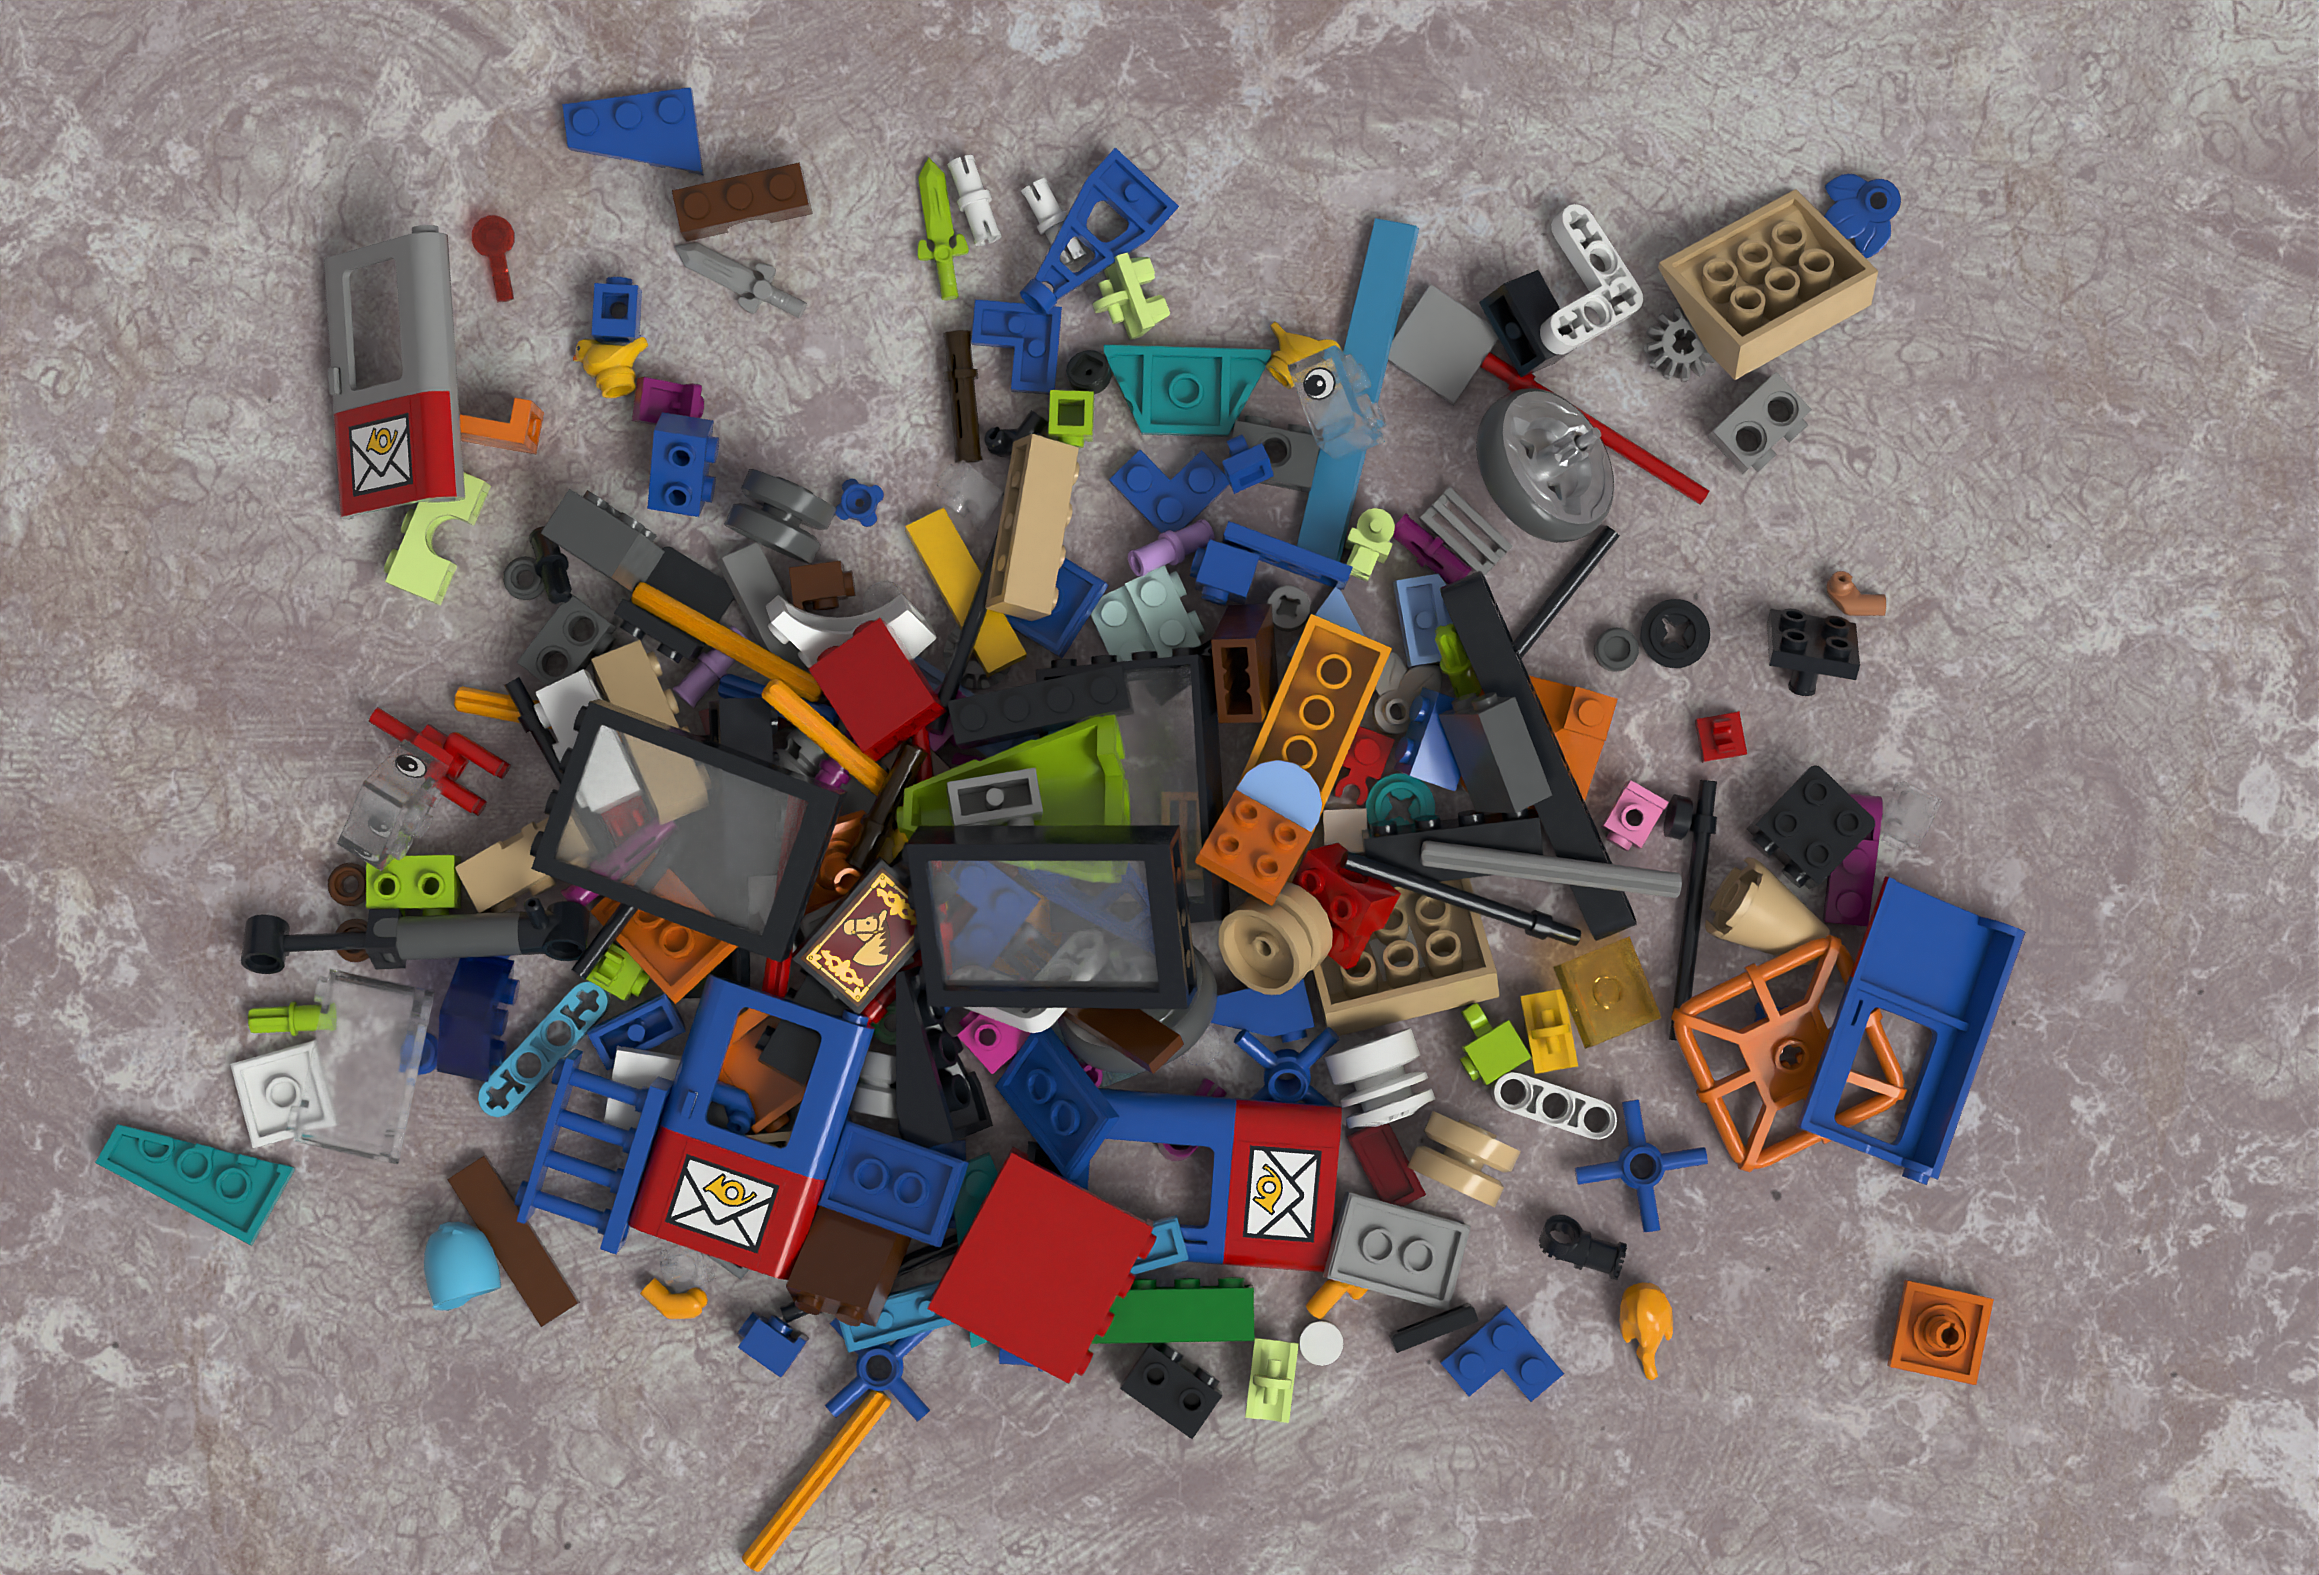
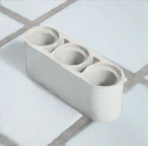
M1508 1072L1494 1080L1491 1086L1492 1099L1503 1110L1590 1139L1600 1140L1607 1138L1613 1133L1617 1125L1616 1112L1610 1104L1521 1073ZM1510 1079L1518 1080L1524 1090L1521 1100L1515 1104H1507L1500 1094L1503 1083ZM1551 1093H1558L1565 1102L1563 1113L1555 1118L1546 1116L1542 1108L1543 1100ZM1600 1107L1606 1114V1124L1600 1131L1591 1132L1585 1126L1584 1116L1590 1108Z

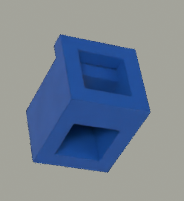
M608 277L606 278V284L594 283L591 335L598 342L631 343L641 337L642 290L638 285H632V279ZM618 304H623L627 307L626 315L620 319L614 318L612 316V309Z
M752 1312L738 1331V1334L744 1338L738 1348L781 1378L810 1338L802 1333L796 1340L790 1335L794 1329L782 1319L772 1315L768 1320L764 1316H758Z

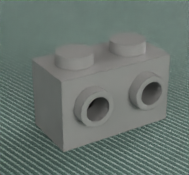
M1036 768L947 782L946 793L952 826H1035L1034 820L1042 818L1043 808Z

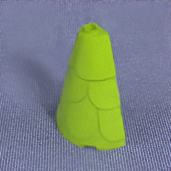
M1116 715L1090 718L1040 739H1031L982 761L974 759L905 788L904 805L897 808L899 832L905 833L909 840L918 826H952L946 793L947 782L1036 768L1043 808L1042 818L1034 820L1035 826L1131 825L1128 779H1125V770L1120 761L1125 759V752ZM1002 861L1032 870L1038 868L1092 882L1104 881L1109 883L1121 882L1122 874H1126L1128 861Z

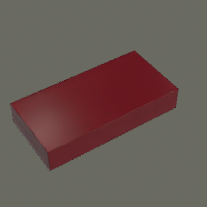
M1389 1123L1376 1127L1366 1126L1347 1136L1380 1201L1404 1207L1426 1195L1414 1170L1407 1167L1409 1160Z

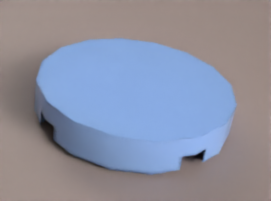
M1282 760L1260 763L1247 772L1237 786L1236 790L1310 832L1313 831L1319 822L1322 807L1319 786L1310 773L1296 763Z

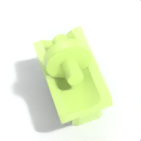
M1127 252L1115 256V263L1104 270L1107 280L1098 283L1103 298L1095 301L1092 305L1095 313L1108 311L1113 324L1123 321L1129 340L1142 337L1156 324L1170 315V311L1162 295L1145 299L1140 285L1150 283L1155 279V271L1150 258L1138 257L1130 259Z
M1373 508L1362 513L1357 521V527H1352L1344 548L1352 551L1346 564L1353 567L1350 575L1367 582L1376 561L1384 564L1393 545L1389 541L1394 534V520L1385 510Z
M1255 1338L1245 1418L1289 1423L1299 1343Z

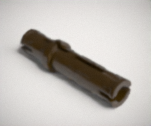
M968 330L943 333L947 371L943 372L944 382H948L955 450L954 460L958 464L983 461L974 381L978 379V369H973L971 331Z
M903 740L897 757L881 786L868 815L864 814L861 818L860 824L863 826L845 859L850 864L866 871L877 859L886 838L892 837L895 831L892 826L897 817V808L904 803V789L913 785L920 767L929 754L926 750Z

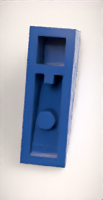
M1304 979L1281 995H1265L1250 988L1217 996L1216 1010L1211 1021L1214 1024L1240 1030L1246 1029L1248 1032L1270 1037L1280 1035L1282 1043L1307 1038L1306 1029L1315 1027Z

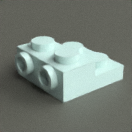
M1165 565L1103 595L1090 614L1108 654L1117 655V662L1132 661L1131 653L1142 651H1157L1158 658L1172 657V649L1185 647L1199 648L1201 642L1198 637L1205 634L1195 610L1187 613L1180 600V597L1187 595L1177 571L1168 574Z

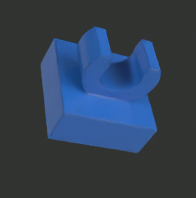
M1243 435L1226 441L1231 457L1223 460L1222 464L1234 494L1274 476L1269 456L1262 443L1249 449Z

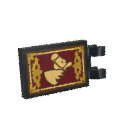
M903 848L890 864L879 856L791 954L795 962L858 1015L917 950L914 945V929L917 920L915 910L910 909L908 902L911 877L910 870L906 869L903 865ZM941 869L934 877L940 924L947 915L939 906L950 899L960 888L956 880L944 869Z

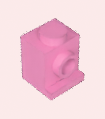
M1632 780L1626 782L1601 825L1602 829L1609 832L1606 839L1625 851H1629L1631 846L1637 849L1642 848L1669 802ZM1629 810H1636L1640 813L1641 822L1638 826H1631L1627 823L1626 814Z

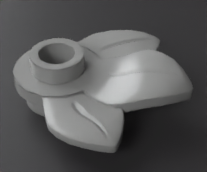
M1394 652L1390 653L1375 687L1378 698L1373 705L1372 714L1378 728L1388 734H1399L1407 731L1411 721L1409 712L1412 702L1420 695L1422 687L1440 692L1442 686L1441 668L1438 665L1425 664L1408 671L1400 657ZM1393 704L1398 705L1401 709V717L1398 720L1393 719L1390 715V707Z

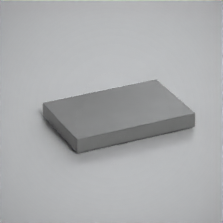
M1345 1192L1323 1277L1449 1311L1471 1226Z

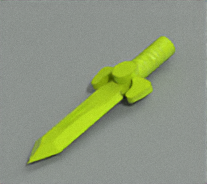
M928 157L918 176L927 239L933 241L935 249L934 252L930 251L926 240L921 239L918 243V259L920 261L935 260L941 299L948 301L959 297L953 257L968 254L969 248L962 234L956 235L957 244L953 249L949 245V240L954 236L945 173Z

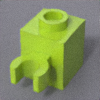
M613 942L586 979L618 998L629 1001L632 994L637 997L642 994L651 977L621 945Z
M1474 1003L1461 1011V1014L1476 1036L1475 1039L1461 1047L1466 1056L1459 1059L1473 1082L1480 1078L1484 1085H1488L1532 1058L1509 1020H1505L1492 1028L1478 1003Z

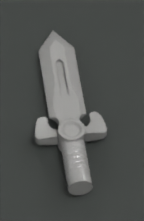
M699 243L674 246L685 267L741 295L745 292L754 294L755 298L746 299L744 297L738 299V303L749 313H756L763 301L797 318L802 317L807 303L771 285L776 274V269L773 266L761 263L756 264V271L764 276V280H758L754 277L753 270Z

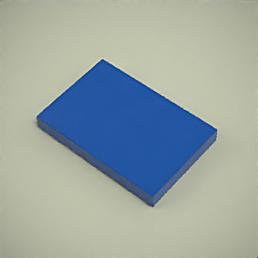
M1228 521L1223 535V544L1260 555L1259 561L1329 587H1336L1340 591L1344 590L1353 568L1352 566Z
M1051 1027L1042 1032L1030 1033L995 1085L1043 1151L1067 1180L1078 1179L1120 1118Z
M846 1121L818 1205L927 1244L941 1247L969 1162L857 1123Z

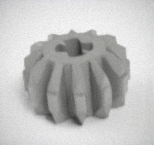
M1681 307L1674 309L1673 321L1668 315L1661 313L1657 317L1661 328L1650 326L1646 332L1656 342L1647 343L1644 346V352L1649 354L1658 353L1659 355L1651 361L1650 367L1656 369L1664 363L1667 368L1663 373V378L1666 380L1672 377L1675 369H1678L1681 382L1689 380L1690 369L1697 376L1701 377L1706 372L1702 361L1714 363L1715 359L1707 352L1689 320H1684V312ZM1679 335V340L1686 337L1691 344L1686 349L1688 354H1684L1683 349L1679 353L1673 349L1672 345L1676 341L1675 336Z

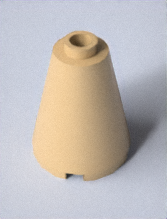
M1751 857L1744 859L1748 864L1747 867L1743 870L1734 867L1726 876L1709 909L1716 912L1713 923L1708 920L1705 921L1706 931L1714 937L1774 956H1780L1809 941L1826 938L1830 934L1829 928L1760 861ZM1820 956L1804 963V965H1810L1814 961L1819 962Z

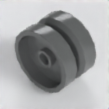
M749 469L741 490L747 498L761 505L762 508L760 510L743 503L733 504L724 525L765 547L811 565L821 545L814 535L799 528V526L802 524L816 530L828 529L837 511L836 507L813 495V492L796 483L755 469Z

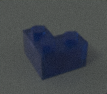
M495 956L459 959L440 1009L437 1072L488 1082L494 1065L502 1066L507 1041L500 1040V1036L504 1035L507 1027L509 1011L506 1008L507 1005H515L520 987V980L513 979L514 960Z

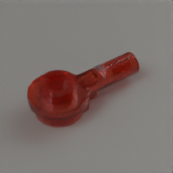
M488 215L481 218L474 225L472 243L482 256L489 258L497 303L514 300L506 254L513 248L515 232L512 225L506 219L497 215Z

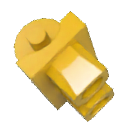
M1564 988L1520 996L1534 1074L1577 1067L1578 1061Z

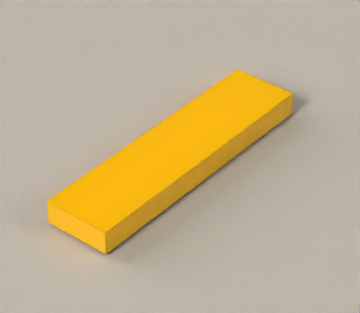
M943 507L905 526V532L960 630H962L982 574ZM988 609L973 648V653L987 678L1026 659L1027 656L1006 616L1003 613Z

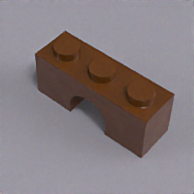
M800 162L672 190L680 232L686 242L729 233L728 228L748 221L769 220L770 223L813 214Z

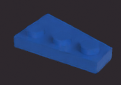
M691 87L562 104L569 150L619 160H632L648 163L650 166L669 167L704 175L694 96Z

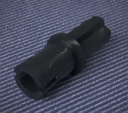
M545 526L538 527L529 535V541L536 557L534 564L535 572L543 579L548 600L551 603H567L572 598V588L567 575L568 559L561 553L559 545L541 534Z

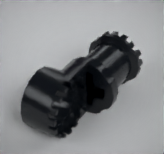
M1554 1215L1547 1219L1539 1237V1246L1543 1248L1542 1252L1544 1254H1549L1548 1257L1552 1258V1256H1555V1260L1573 1263L1575 1269L1582 1270L1583 1267L1607 1273L1610 1279L1618 1280L1622 1270V1265L1618 1264L1624 1263V1260L1620 1258H1625L1626 1243L1619 1242L1618 1244H1613L1592 1238L1591 1232L1582 1230L1580 1224L1567 1215ZM1562 1231L1571 1238L1572 1242L1560 1243L1551 1236L1550 1232Z

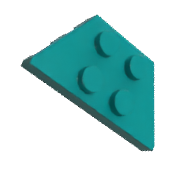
M1104 345V355L1108 360L1109 366L1141 435L1228 437L1235 425V420H1238L1265 370L1266 364L1271 358V349Z

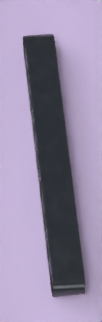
M1478 571L1441 587L1440 592L1444 604L1484 694L1496 692L1497 697L1516 698L1552 796L1534 804L1556 856L1558 858L1612 864L1482 571ZM1570 885L1595 941L1637 925L1634 912L1624 891Z

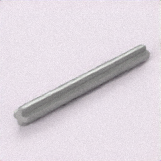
M1433 841L1423 842L1420 853V862L1423 866L1671 898L1679 897L1682 887V877L1679 873Z

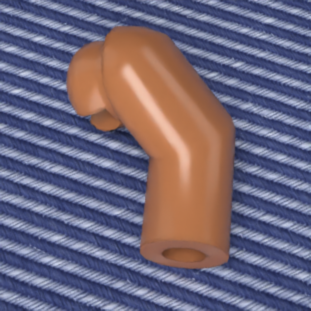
M1837 571L1832 574L1827 582V593L1829 598L1845 615L1885 616V594H1861L1852 583L1853 577L1849 573Z

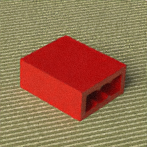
M881 618L875 621H867L854 630L852 638L840 646H833L823 651L818 656L817 663L808 668L862 753L875 762L902 744L903 740L906 741L947 712L894 629Z

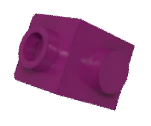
M647 377L637 378L632 421L657 425L662 412L701 418L704 411V399L701 396L702 385L694 383L683 385Z

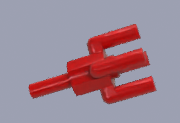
M379 707L374 710L369 718L371 724L408 746V755L418 757L425 763L427 772L422 777L425 785L469 813H474L477 816L482 813L487 805V801L456 782L464 772L469 760L500 779L506 776L511 767V764L458 732L446 735L428 724L418 733Z

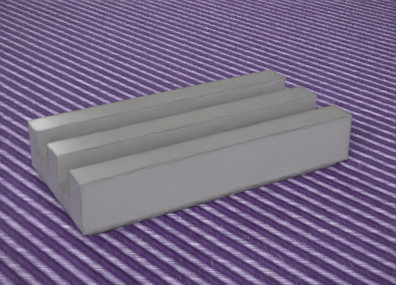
M1450 486L1419 518L1436 536L1441 537L1445 541L1444 544L1464 563L1470 566L1474 572L1482 571L1484 576L1512 548V545ZM1448 501L1499 548L1495 553L1445 506ZM1437 512L1488 559L1483 565L1433 519Z

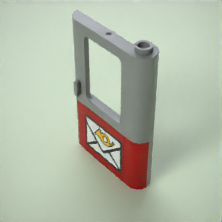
M419 225L412 227V234L325 258L324 273L331 366L328 369L329 395L333 397L340 518L350 520L354 519L356 515L417 502L440 503L464 500L465 488L448 235L440 233L438 226ZM394 259L397 274L403 374L399 380L358 390L355 371L350 274L353 270Z

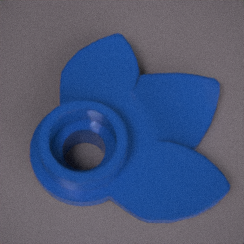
M1844 174L1834 178L1825 185V189L1836 203L1829 208L1824 217L1846 239L1854 238L1856 249L1866 259L1872 257L1891 238L1890 219L1900 209V192L1892 182L1885 179H1874L1867 182L1855 174ZM1877 192H1882L1887 197V204L1882 209L1873 208L1870 202L1872 195Z

